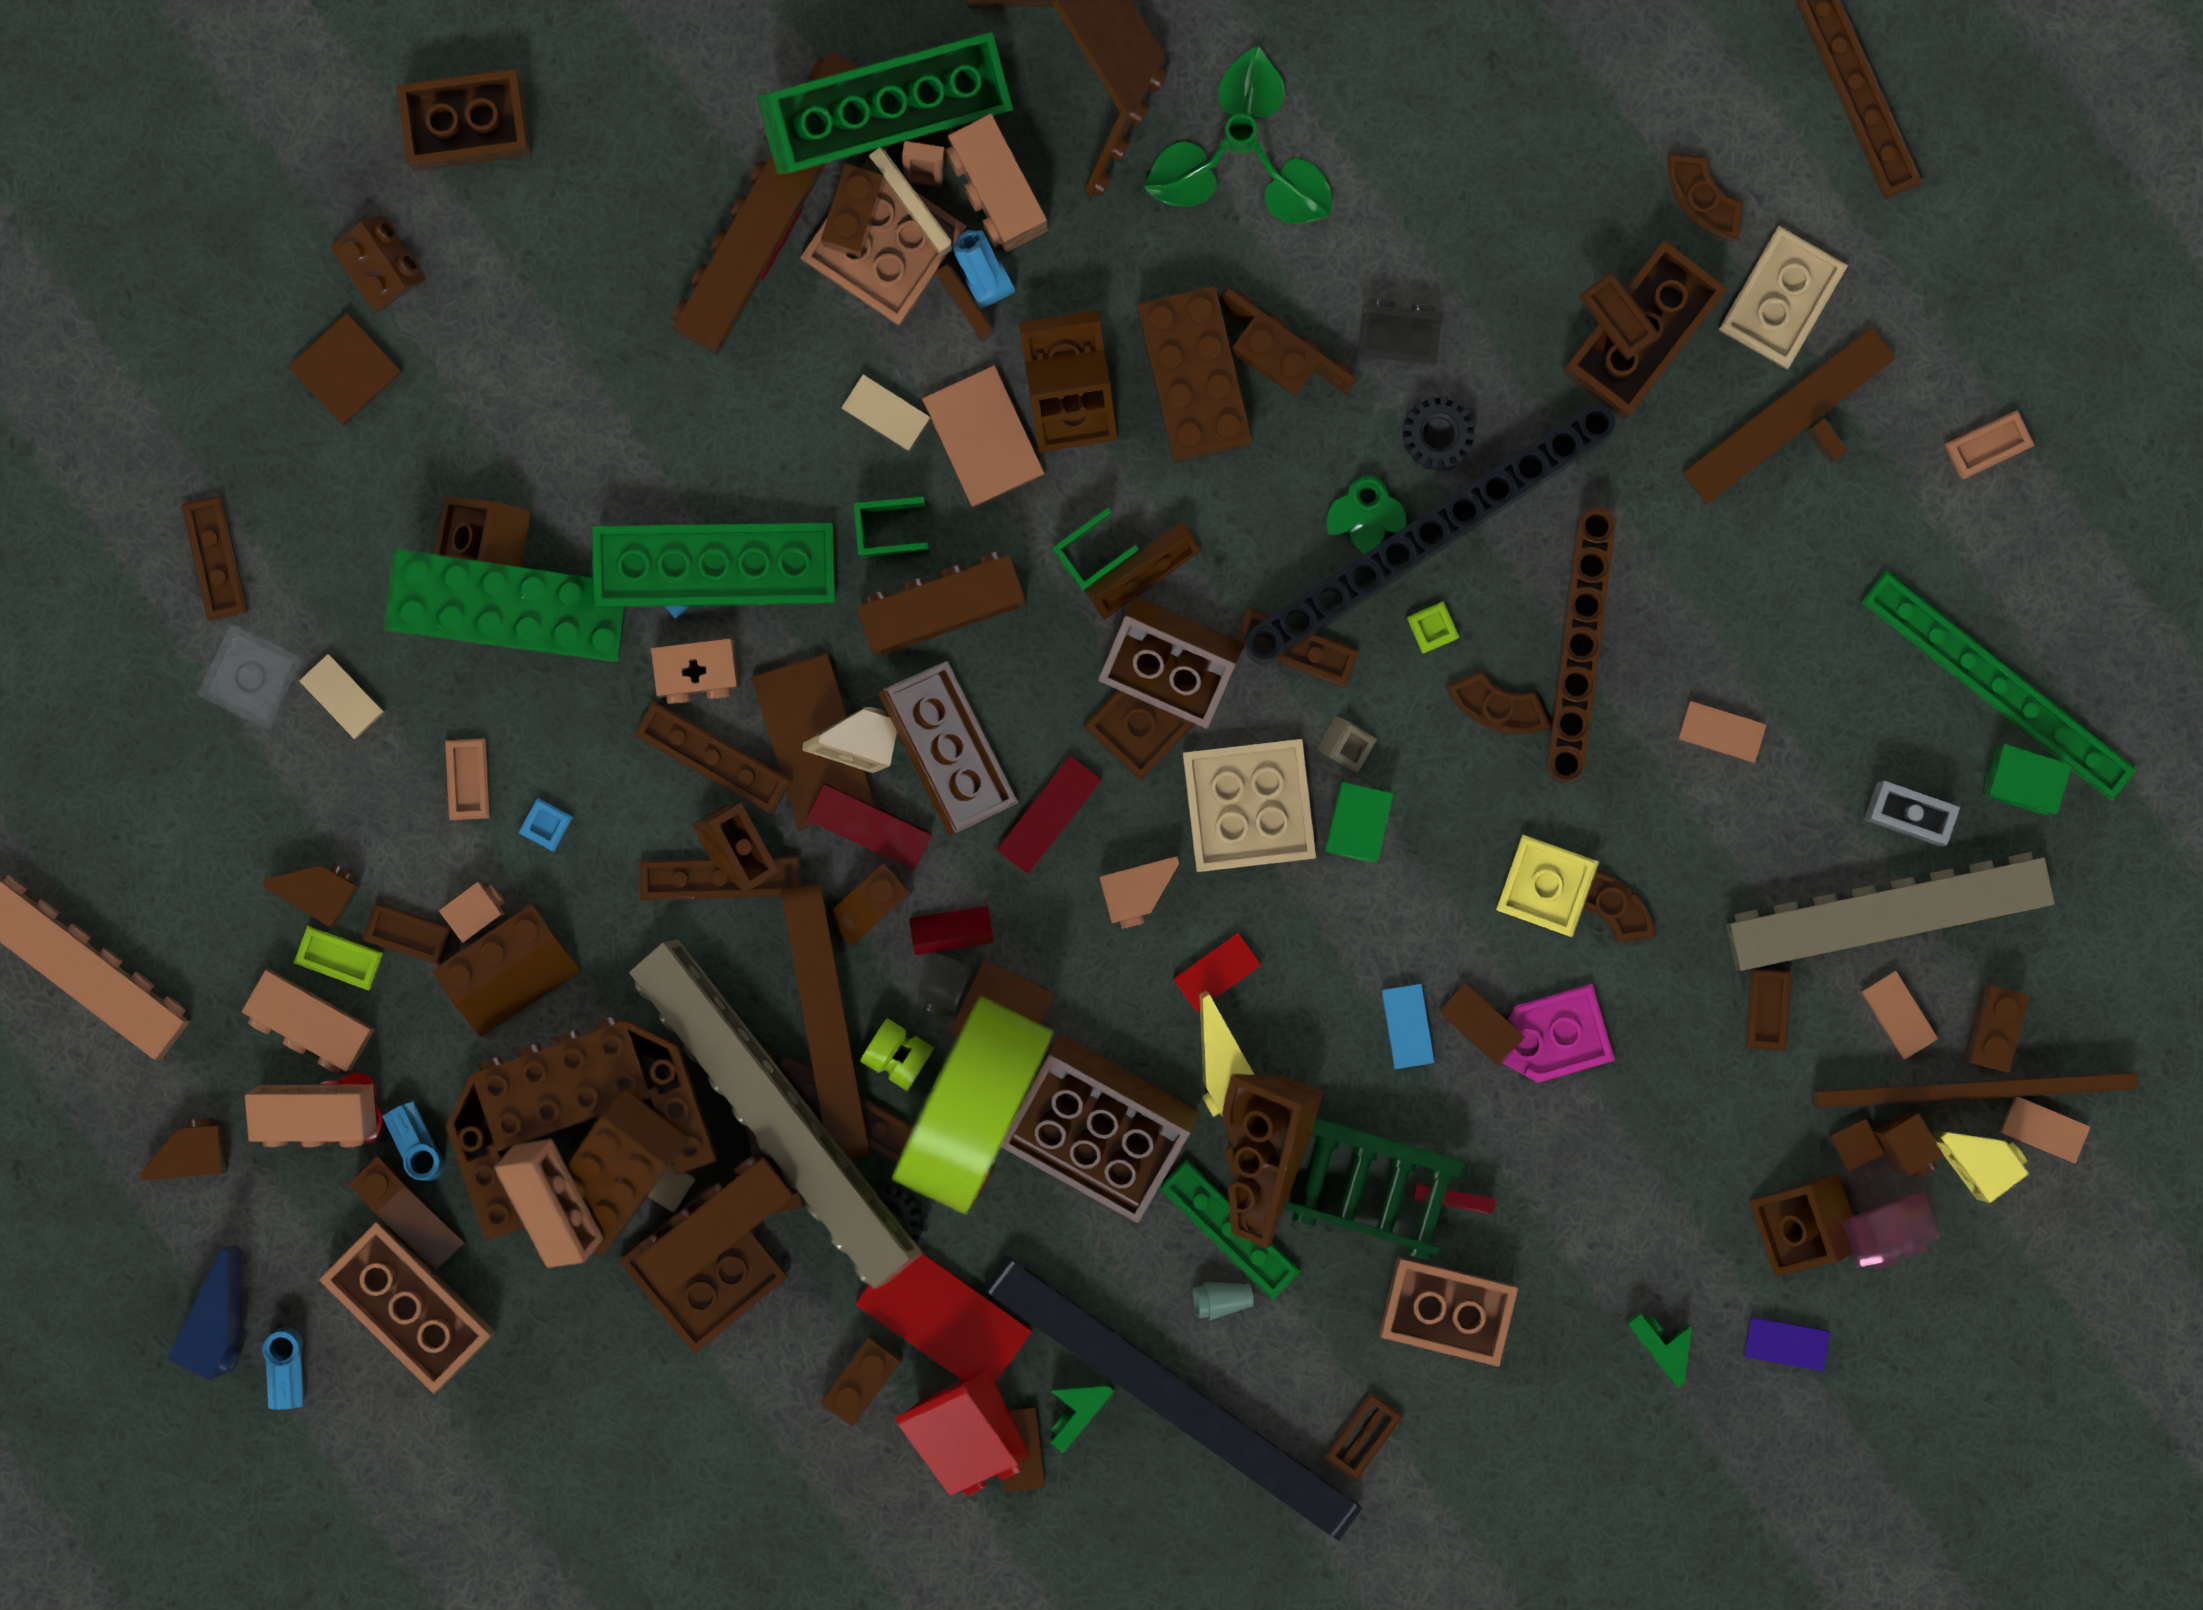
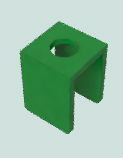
M924 497L854 503L857 546L860 559L930 553L928 543L865 548L862 513L926 507Z
M1109 507L1052 548V552L1082 593H1085L1087 588L1140 551L1139 547L1134 545L1086 581H1083L1064 555L1063 551L1112 517L1113 512Z
M2010 745L1996 746L1981 796L2042 815L2056 814L2062 801L2071 765Z
M1344 782L1340 783L1326 843V852L1371 863L1378 861L1393 794Z

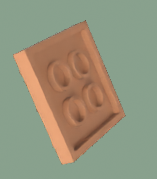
M867 159L862 169L878 173ZM885 182L862 258L823 247L821 237L826 225V219L800 259L900 327L950 252L940 257ZM917 193L948 235L953 245L958 235L967 229L966 225Z

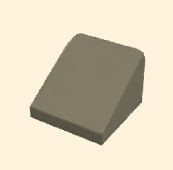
M1335 716L1316 750L1358 774L1377 739L1351 722Z

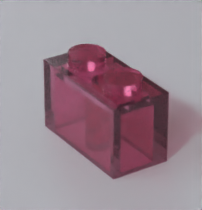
M1925 1192L1893 1199L1842 1221L1857 1267L1874 1264L1875 1269L1880 1270L1899 1263L1898 1255L1903 1254L1904 1258L1923 1253L1927 1251L1926 1243L1940 1238Z

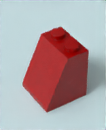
M989 1369L919 1400L895 1417L899 1427L949 1496L962 1490L965 1496H969L987 1486L985 1480L995 1475L998 1476L1000 1481L1013 1476L1021 1471L1019 1464L1030 1456Z

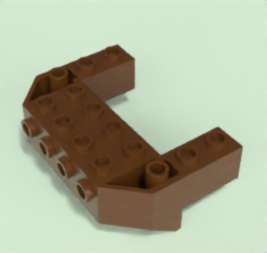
M616 1016L593 1023L595 1031L580 1036L578 1029L556 1036L557 1045L543 1050L540 1043H536L516 1050L519 1057L517 1059L504 1063L502 1057L499 1056L479 1063L480 1072L470 1075L447 1122L446 1129L485 1241L525 1228L494 1169L497 1163L505 1156L503 1150L602 1115L624 1089L640 1101L651 1098L655 1112L689 1138L673 1161L677 1174L719 1160L693 1085L695 1081L681 1045L634 1022L623 1021L618 1023Z

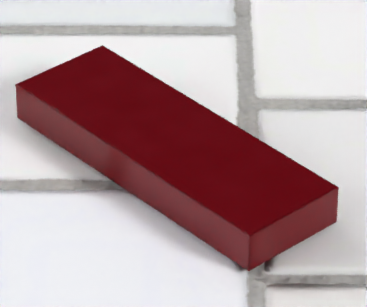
M1070 756L1000 844L997 851L1026 874H1029L1102 780Z
M823 782L806 817L807 821L914 871L932 837V832Z

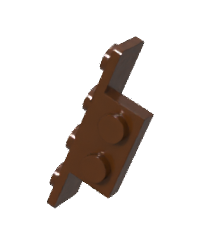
M1229 288L1224 290L1219 299L1220 306L1248 325L1231 349L1234 355L1295 398L1313 373L1323 378L1345 395H1348L1357 379L1352 376V371L1347 365L1336 359L1329 360L1319 352V347L1313 341L1303 336L1298 338L1288 331L1287 325L1282 319L1271 313L1266 315L1254 306V301L1245 293L1239 290L1233 292Z

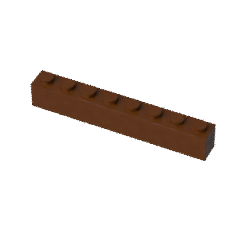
M830 50L825 60L820 57L818 58L808 78L814 80L860 66ZM772 154L767 162L761 160L750 178V182L754 183L747 197L740 195L730 214L735 219L728 231L721 229L711 246V251L715 252L708 266L700 265L691 282V285L695 287L688 301L684 298L680 300L672 314L671 319L676 321L673 326L676 334L718 356L827 163L784 174H777Z

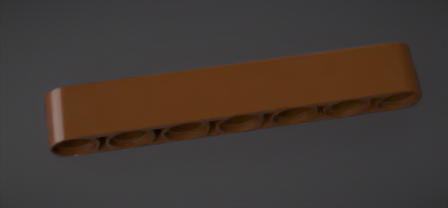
M1600 507L1587 510L1578 519L1575 530L1546 756V771L1554 781L1560 783H1568L1577 779L1583 773L1585 767L1615 534V520L1612 514ZM1598 517L1604 521L1606 531L1602 537H1593L1587 533L1585 523L1588 518ZM1592 556L1599 561L1601 570L1598 576L1588 577L1582 573L1580 562L1583 557ZM1586 595L1594 600L1596 609L1592 616L1584 617L1576 611L1575 602L1579 596ZM1582 635L1589 640L1591 648L1586 656L1580 657L1572 652L1570 641L1573 636ZM1576 674L1583 678L1586 688L1581 696H1573L1567 692L1565 681L1569 675ZM1572 714L1579 719L1580 730L1575 736H1569L1562 732L1560 720L1563 715ZM1566 753L1573 757L1575 769L1571 775L1564 776L1557 772L1555 759L1559 754Z
M815 883L782 889L783 907L823 1126L849 1159L870 1155L821 884Z

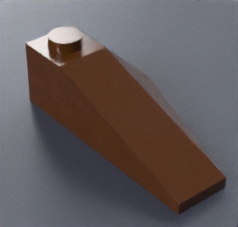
M1249 1074L1231 1075L1222 1116L1223 1125H1227L1228 1147L1225 1148L1226 1161L1230 1162L1232 1185L1228 1187L1232 1234L1264 1248L1270 1247L1283 1213L1285 1202H1287L1313 1131L1323 1091L1289 1077Z

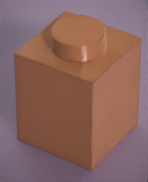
M482 882L475 883L439 910L462 943H468L506 915L500 908L505 904L500 893L492 884L485 887Z

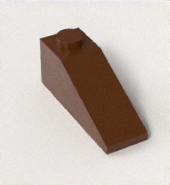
M384 1155L377 1156L348 1183L372 1211L434 1270H437L465 1243Z

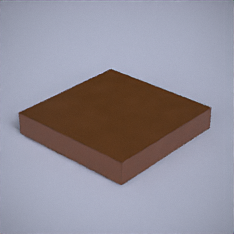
M348 313L340 318L288 366L342 426H345L402 373Z
M1117 690L1083 727L1138 780L1142 781L1189 732L1195 723Z
M983 960L949 1032L959 1037L961 1036L980 996L1042 1025L1056 994Z

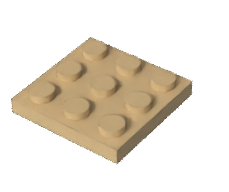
M1302 739L1183 753L1196 872L1316 859Z

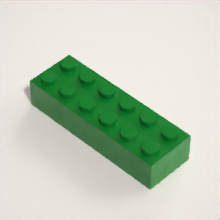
M993 32L973 35L756 95L777 174L799 171L973 122L989 114L994 116L1013 110Z

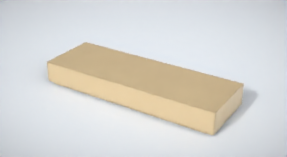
M883 148L876 149L869 155L870 162L878 173L884 176L886 184L940 257H943L952 250V241Z

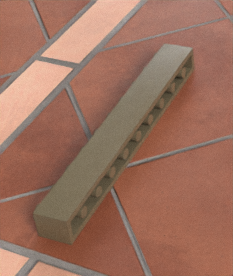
M679 939L663 942L629 972L636 981L635 988L639 994L646 1000L651 1001L660 1012L659 1018L663 1025L679 1036L684 1043L683 1049L687 1056L703 1067L709 1075L707 1079L711 1087L719 1094H724L733 1106L732 1112L741 1124L748 1126L755 1134L760 1150L766 1156L776 1161L782 1169L781 1175L784 1181L791 1188L797 1189L807 1201L805 1205L809 1213L815 1219L824 1223L831 1232L830 1238L833 1244L840 1251L847 1253L855 1263V1271L862 1281L866 1284H871L876 1289L889 1283L923 1254Z

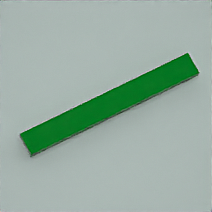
M1885 571L1860 602L2061 762L2070 764L2071 771L2109 801L2115 799L2137 771L2136 768L1889 572Z

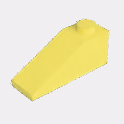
M1206 990L1199 994L1203 1083L1208 1091L1202 1098L1212 1116L1215 1117L1218 1114L1222 1116L1231 1075H1254Z

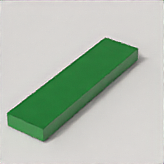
M1187 1159L1160 1185L1159 1189L1272 1300L1301 1272L1273 1243H1271L1270 1247L1264 1248L1232 1234L1229 1200Z

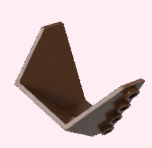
M964 0L969 9L1055 6L1120 110L1117 121L1085 188V195L1089 202H1091L1094 194L1101 197L1112 178V175L1106 173L1113 159L1120 162L1130 145L1131 140L1125 138L1132 124L1139 127L1150 106L1144 103L1151 89L1156 92L1159 91L1169 72L1163 68L1166 58L1132 2L1130 0Z

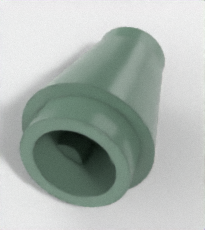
M1203 1281L1201 1286L1193 1287V1305L1198 1319L1206 1318L1207 1321H1211L1244 1310L1245 1308L1253 1307V1292L1250 1283Z

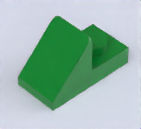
M1636 1312L1625 1321L1671 1382L1679 1388L1685 1383L1692 1327L1686 1324L1663 1342L1660 1337L1665 1332L1651 1314L1644 1318L1642 1314Z
M1110 1384L1052 1388L1051 1391L1074 1410L1071 1416L1064 1412L1050 1429L1055 1434L1051 1439V1444L1061 1453L1065 1452L1113 1394L1114 1388Z

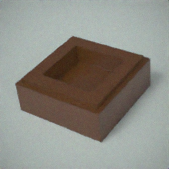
M1824 419L1808 430L1829 463H1832L1847 452V448L1828 420Z
M1863 1118L1829 1135L1847 1172L1884 1155L1867 1118Z

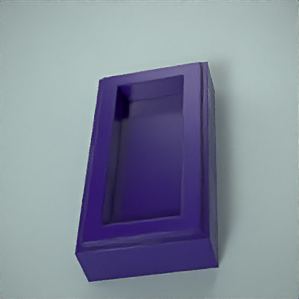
M1750 1317L1743 1356L1824 1371L1830 1331Z

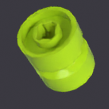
M886 1018L860 1062L877 1073L884 1070L887 1071L890 1081L908 1091L935 1047L917 1036L909 1039L906 1037V1029ZM899 1049L908 1055L903 1063L893 1059Z

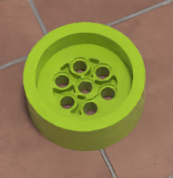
M980 996L892 1180L966 1215L1054 1031Z

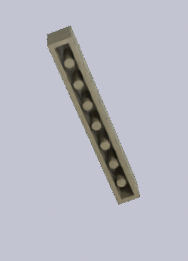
M2032 852L2008 856L2009 864L1994 867L1993 860L1970 864V873L1955 876L1954 868L1930 873L1931 881L1916 884L1915 877H1908L1891 881L1892 889L1877 892L1876 886L1870 885L1852 889V898L1837 900L1836 893L1812 898L1814 906L1798 909L1797 901L1773 906L1775 914L1759 917L1758 909L1734 914L1736 922L1728 923L1726 927L1736 971H1742L2055 905L2045 858L2033 859Z

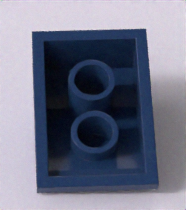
M235 1245L220 1250L167 1358L208 1380L226 1375L228 1371L232 1372L243 1350L237 1348L242 1338L241 1248Z

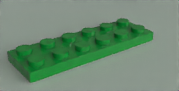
M833 523L591 527L593 608L835 603Z
M397 549L393 550L383 630L618 662L624 607L593 608V578Z

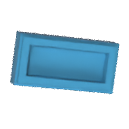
M1422 984L1381 990L1394 1069L1434 1063Z

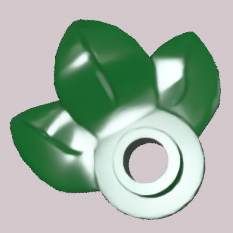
M1369 475L1362 476L1351 484L1348 495L1333 502L1327 516V532L1329 535L1349 532L1357 549L1362 554H1366L1382 543L1385 531L1397 533L1406 527V513L1400 502L1388 496L1387 488L1379 478ZM1369 488L1374 491L1375 500L1372 503H1365L1361 500L1360 493L1363 489Z

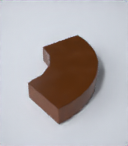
M1668 153L1667 169L1670 186L1683 212L1704 231L1724 240L1738 242L1743 201L1728 197L1716 186L1709 171L1708 157Z
M1483 670L1445 686L1454 703L1464 714L1479 725L1490 730L1521 735L1551 728L1535 691L1523 694L1505 692L1492 684Z
M1596 871L1583 909L1599 915L1608 924L1616 943L1655 938L1656 932L1651 916L1641 899L1615 877Z

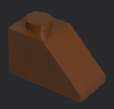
M741 802L723 804L691 824L709 858L743 892L750 891L779 872Z
M336 863L332 868L320 865L267 878L262 884L264 888L332 928H336L360 888L359 885L352 882L356 875Z
M883 863L826 916L829 922L852 947L907 899L911 892L889 867Z
M213 1118L188 1120L189 1128L177 1129L141 1171V1181L227 1173L224 1125H213Z

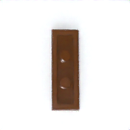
M219 495L181 504L207 621L248 613L222 496Z
M1182 521L1087 588L1085 592L1098 613L1105 620L1131 602L1135 596H1139L1200 553L1201 549L1190 530Z
M1250 608L1247 609L1236 640L1245 643L1244 650H1246V640L1249 632L1270 616ZM1286 622L1291 631L1302 632L1305 630ZM1315 634L1275 662L1346 688L1359 650ZM1260 635L1253 640V647L1260 654H1269L1275 649V643L1271 637Z

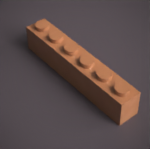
M7 875L4 879L0 876V943L152 1059L161 1060L191 1022L183 1016L186 1009L169 996L162 1000L151 992L154 984L140 973L134 972L131 976L119 966L123 961L105 947L100 952L87 943L91 936L73 923L69 927L62 924L56 919L59 912L42 899L35 903L24 895L28 888L16 878Z

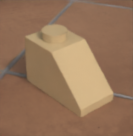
M864 707L862 710L845 717L805 741L802 750L875 773L890 766L897 731L891 718L886 717L885 711L874 707Z

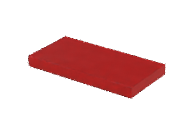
M924 1253L889 1283L876 1289L871 1284L868 1285L855 1303L856 1306L961 1380L989 1369L996 1383L1032 1332L1026 1325Z

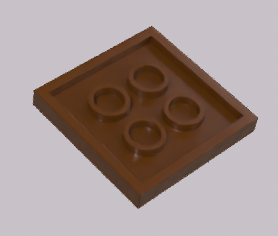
M711 1184L639 1245L659 1230L664 1236L674 1229L670 1221L691 1205L695 1210L704 1205L706 1202L701 1196L714 1185ZM751 1230L666 1298L662 1296L636 1263L635 1259L642 1254L637 1248L639 1245L618 1261L694 1354L789 1277Z

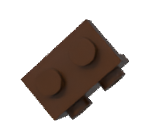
M382 215L360 221L330 247L374 313L384 310L409 288L418 286L426 280L417 260L408 253L397 237V232L393 225Z

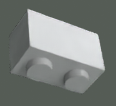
M1880 781L1876 783L1864 820L1937 846L1948 845L1960 807L1887 781Z

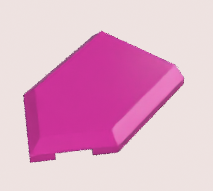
M1593 984L1517 1005L1507 1020L1526 1038L1502 1064L1537 1083L1615 1061Z

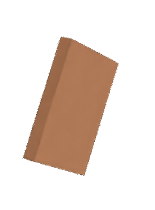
M995 365L922 398L972 508L1045 475Z

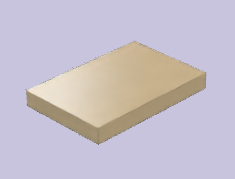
M1778 226L1718 330L1785 369H1789L1848 265L1783 227Z

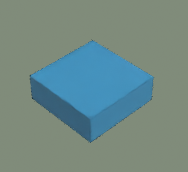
M537 798L519 834L555 852L573 816Z

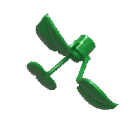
M1254 47L1239 57L1230 66L1220 82L1218 88L1219 104L1222 111L1232 117L1225 126L1226 139L1220 142V147L1213 158L1207 162L1205 152L1198 145L1189 142H1177L1160 153L1144 183L1145 190L1165 204L1177 207L1196 206L1208 200L1216 191L1217 179L1210 169L1218 164L1227 149L1236 154H1248L1254 151L1269 175L1275 179L1265 190V203L1268 211L1274 218L1286 224L1298 225L1328 218L1332 213L1330 187L1324 175L1315 165L1302 159H1291L1284 164L1279 174L1262 150V145L1258 143L1257 124L1252 117L1257 119L1271 117L1281 108L1285 98L1283 80L1260 47Z

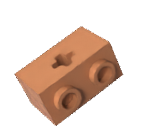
M731 638L651 648L656 695L659 698L666 697L667 704L690 702V694L706 692L707 699L726 698L731 696L730 689L739 688L734 643ZM693 662H697L701 668H706L707 673L700 675L699 682L694 683L691 677L685 676V671L692 669Z

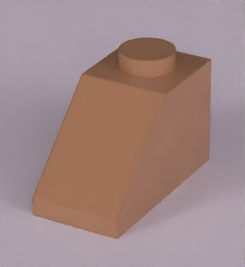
M1177 856L1099 877L1112 924L1120 922L1121 929L1145 923L1143 915L1152 912L1179 865Z

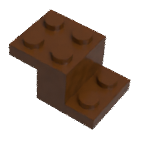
M1098 310L1019 322L1039 453L1118 440Z

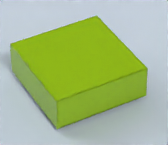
M1444 601L1407 617V621L1422 654L1460 638Z

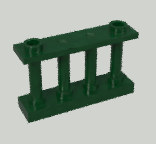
M1316 1118L1311 1134L1316 1135L1315 1143H1318L1301 1205L1285 1202L1284 1210L1294 1212L1292 1220L1315 1226L1317 1220H1321L1409 1247L1408 1255L1430 1261L1432 1254L1442 1256L1444 1247L1431 1244L1448 1182L1453 1183L1454 1176L1465 1178L1469 1162ZM1339 1142L1355 1146L1353 1154L1356 1155L1341 1210L1339 1216L1317 1210L1316 1207L1333 1148L1338 1149ZM1379 1153L1392 1157L1391 1165L1395 1167L1378 1225L1374 1227L1354 1221L1371 1160H1376ZM1416 1165L1430 1168L1429 1177L1433 1179L1417 1235L1414 1239L1394 1233L1393 1228L1410 1171L1414 1172Z

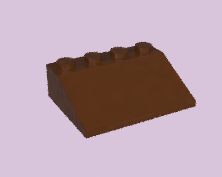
M1060 1034L1009 1125L1000 1147L1138 1224L1190 1135L1200 1111Z

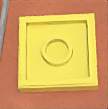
M1522 835L1496 910L1573 937L1600 861Z

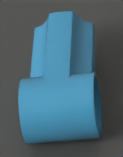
M968 230L958 235L952 248L966 275L964 281L969 291L972 292L980 310L1015 293V289L1000 261H997L983 231Z
M411 1101L383 1115L382 1117L404 1160V1168L408 1175L414 1179L424 1181L438 1178L445 1169V1158L437 1148L416 1102ZM427 1151L433 1156L434 1165L428 1173L422 1174L416 1169L415 1162L420 1153Z
M284 1326L277 1328L267 1337L263 1344L262 1351L266 1359L268 1409L281 1410L304 1406L302 1370L304 1343L300 1333L292 1327ZM279 1337L290 1340L293 1345L292 1355L285 1357L277 1354L273 1346L274 1340Z

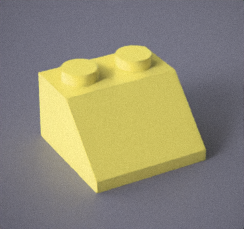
M1936 1130L1931 1133L1944 1157L1977 1200L1991 1203L2029 1174L2023 1167L2027 1160L2013 1142L2008 1144L2006 1141Z

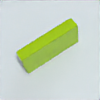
M307 926L294 964L370 991L384 953Z

